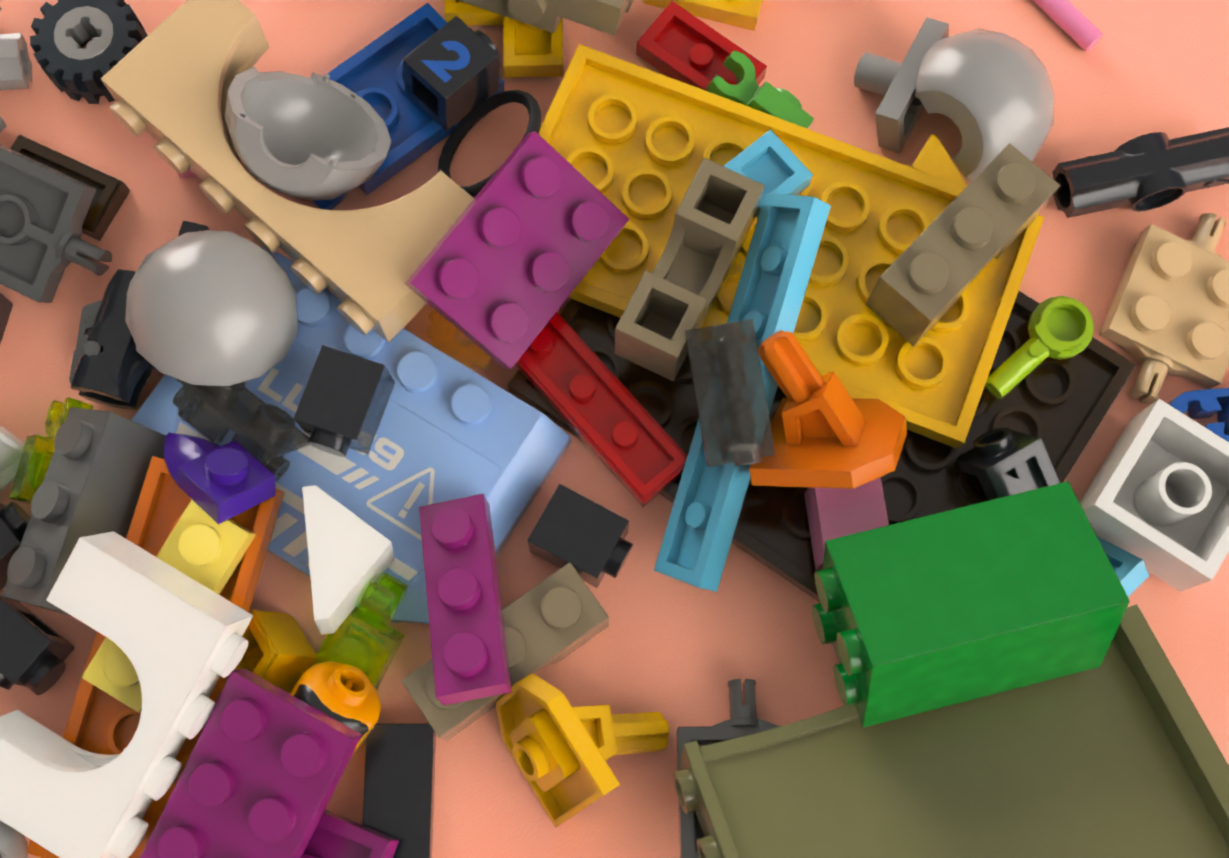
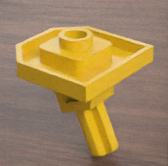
M533 673L516 682L511 687L512 692L505 693L495 703L502 741L555 828L620 785L606 763L612 756L660 752L668 746L670 726L662 713L656 711L611 715L610 705L572 707L562 691Z

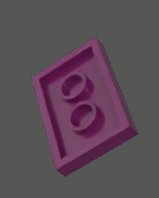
M536 131L526 134L405 282V285L501 367L512 369L629 221V218Z
M245 668L232 671L140 858H301L362 734Z

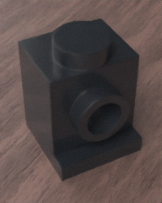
M0 595V686L7 690H10L14 684L25 686L34 694L41 695L54 686L61 678L66 669L64 660L75 647L19 601L1 597Z

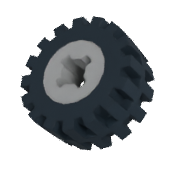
M58 0V3L54 6L45 2L40 8L44 18H34L31 28L36 35L30 36V46L35 52L33 55L45 74L61 92L65 91L69 98L78 102L82 96L88 104H99L100 96H105L108 102L115 101L101 78L148 36L130 5L126 4L124 0ZM93 38L87 43L86 48H81L87 40Z

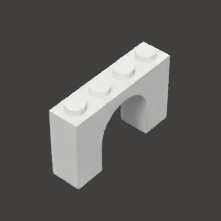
M112 531L79 538L46 600L113 641L131 661L137 673L142 693L140 721L132 740L121 754H96L75 746L19 710L0 716V820L59 858H128L135 851L149 826L142 818L153 799L155 801L159 800L168 791L180 772L182 763L175 758L186 738L192 739L200 732L214 709L215 702L209 699V696L220 676L223 678L227 677L236 668L245 654L248 640L242 636L253 618V615Z

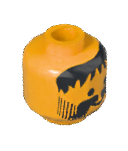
M334 661L316 663L302 674L290 692L291 695L362 734L354 752L358 750L379 719L381 702L378 691L368 676L362 670L352 665Z

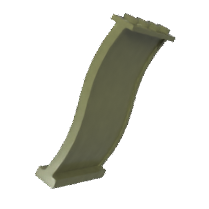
M1137 604L1127 607L1103 662L1098 668L864 728L860 722L855 705L852 704L801 721L699 747L696 740L683 745L680 771L673 773L675 789L685 814L696 812L704 834L703 838L697 839V849L700 858H1229V765Z

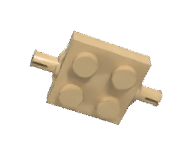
M1215 213L1201 214L1191 241L1184 240L1154 224L1141 231L1104 320L1099 336L1127 349L1142 364L1134 387L1130 391V396L1135 400L1141 397L1139 402L1152 404L1157 401L1166 375L1183 376L1207 389H1211L1223 381L1229 365V261L1225 260L1215 251L1223 228L1226 226V220L1222 216L1215 221L1217 217Z

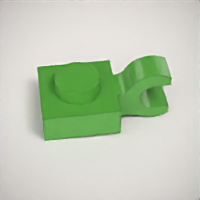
M733 51L723 63L728 70L735 74L737 85H731L716 75L706 87L710 93L807 129L814 120L811 115L802 109L800 101L789 91L775 88L767 81L760 87L756 82V72L753 63L746 55L738 51Z

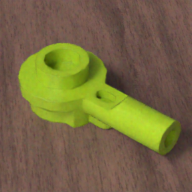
M1065 296L1050 297L1041 302L1029 318L1028 332L1030 339L988 376L985 384L986 389L994 397L1002 399L1047 357L1059 360L1067 359L1084 351L1091 342L1094 331L1092 316L1086 306L1074 298Z

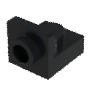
M997 428L982 434L973 442V449L956 459L961 471L978 477L988 501L1060 483L1042 439L1011 430L1010 428Z

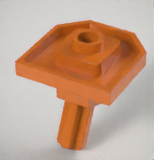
M780 330L769 336L759 345L757 349L758 356L787 398H782L749 467L752 485L854 489L895 471L907 436L906 417L880 399L851 398L834 371L822 376L820 375L794 334L789 331L784 332Z

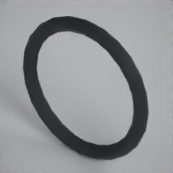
M508 90L495 94L483 101L466 115L450 134L439 158L438 172L441 170L451 178L450 165L461 141L478 121L502 105L512 102L523 104L529 114V123L523 138L526 134L533 131L539 134L541 110L537 100L528 92ZM495 172L474 185L460 187L474 198Z

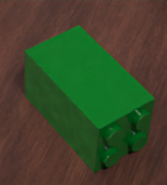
M1069 481L825 541L823 569L815 571L814 574L820 603L812 605V615L821 643L823 645L832 643L839 664L833 666L839 696L845 706L855 705L860 722L864 728L1098 668L1103 662L1130 600Z

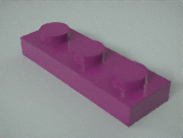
M483 493L420 506L419 515L436 698L444 706L510 693L512 691L490 505Z

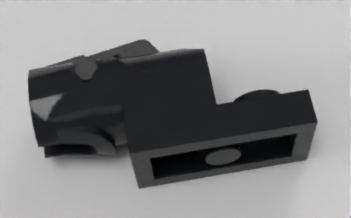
M183 221L178 236L187 232L207 231L210 229L205 225ZM118 269L107 284L103 299L88 304L82 309L69 381L71 389L80 391L78 395L87 400L129 410L136 408L139 396L155 367L136 351V344L125 322L126 294L130 281L136 272Z

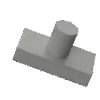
M926 17L902 63L865 52L859 60L854 75V86L884 96L875 113L879 147L901 153L924 109L920 98L915 97L916 81L921 60L937 40L949 36V23Z

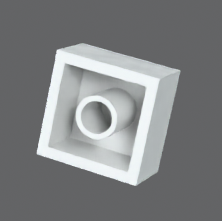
M1161 399L1152 403L1130 419L1080 501L1096 536L1143 559L1148 572L1179 592L1212 581L1229 552V442Z

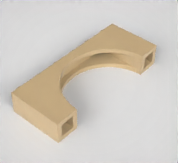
M186 0L101 78L116 101L109 107L110 111L134 135L139 136L145 130L158 141L153 146L155 151L180 175H183L190 169L203 180L198 186L199 189L223 213L228 214L235 208L248 220L244 228L266 251L273 254L280 248L295 261L290 266L291 270L308 288L316 294H319L326 288L342 303L337 307V310L356 330L366 335L373 329L389 343L427 304L405 285V282L474 198L441 170L415 191L386 204L366 209H318L295 203L268 190L256 181L240 164L225 120L227 90L235 75L253 68L259 58L270 48L257 16L239 0Z

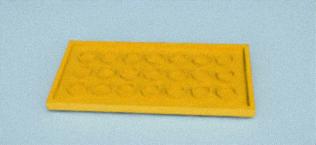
M579 44L540 127L539 135L626 215L629 221L568 298L621 318L645 270L652 273L670 237L675 213L703 159L706 158L724 166L771 129L813 174L810 185L799 193L798 196L816 197L831 205L793 332L794 336L820 375L822 376L834 371L851 398L880 399L906 417L907 430L959 449L965 443L1045 217L1038 215L997 259L993 258L964 290L956 303L913 346L865 304L879 277L966 187ZM757 217L692 344L694 347L718 355L758 220Z

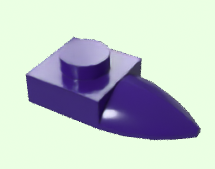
M168 432L166 435L164 460L170 476L178 487L217 524L275 496L276 476L236 440L220 446L206 439L171 432Z

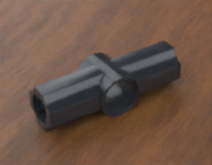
M1229 127L1170 140L1168 135L1163 132L1148 133L1125 142L1113 152L1058 163L1052 172L1053 179L1060 184L1053 194L1058 210H1062L1067 218L1130 205L1133 211L1141 212L1167 205L1179 199L1187 192L1229 184Z

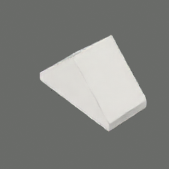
M318 486L302 487L314 621L320 635L335 633L394 561L393 547L390 540Z

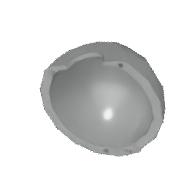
M977 28L937 40L921 60L916 81L915 97L920 98L928 114H943L949 117L959 128L962 146L953 158L964 178L972 182L1009 143L1029 160H1034L1054 124L1055 97L1046 66L1033 49L1005 33Z
M253 67L235 75L227 90L225 120L233 147L249 172L273 190L302 200H332L370 180L387 157L392 141L385 121L367 101L342 84L330 80V75L328 74L321 76L312 72L311 77L283 71L258 72L256 67Z
M207 230L187 232L166 242L145 256L130 281L126 294L125 322L136 344V351L159 372L192 385L231 386L261 377L286 357L298 333L296 291L286 272L269 253L257 244L228 231Z

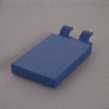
M429 3L423 5L327 73L330 75V80L342 84L371 105L385 121L392 141L386 159L372 178L358 186L366 195H369L450 135L458 125L457 123L450 130L446 131L405 93L402 59L447 24ZM500 77L499 89L491 96L504 92V81ZM347 192L332 200H312V202L319 209L332 210L344 199Z

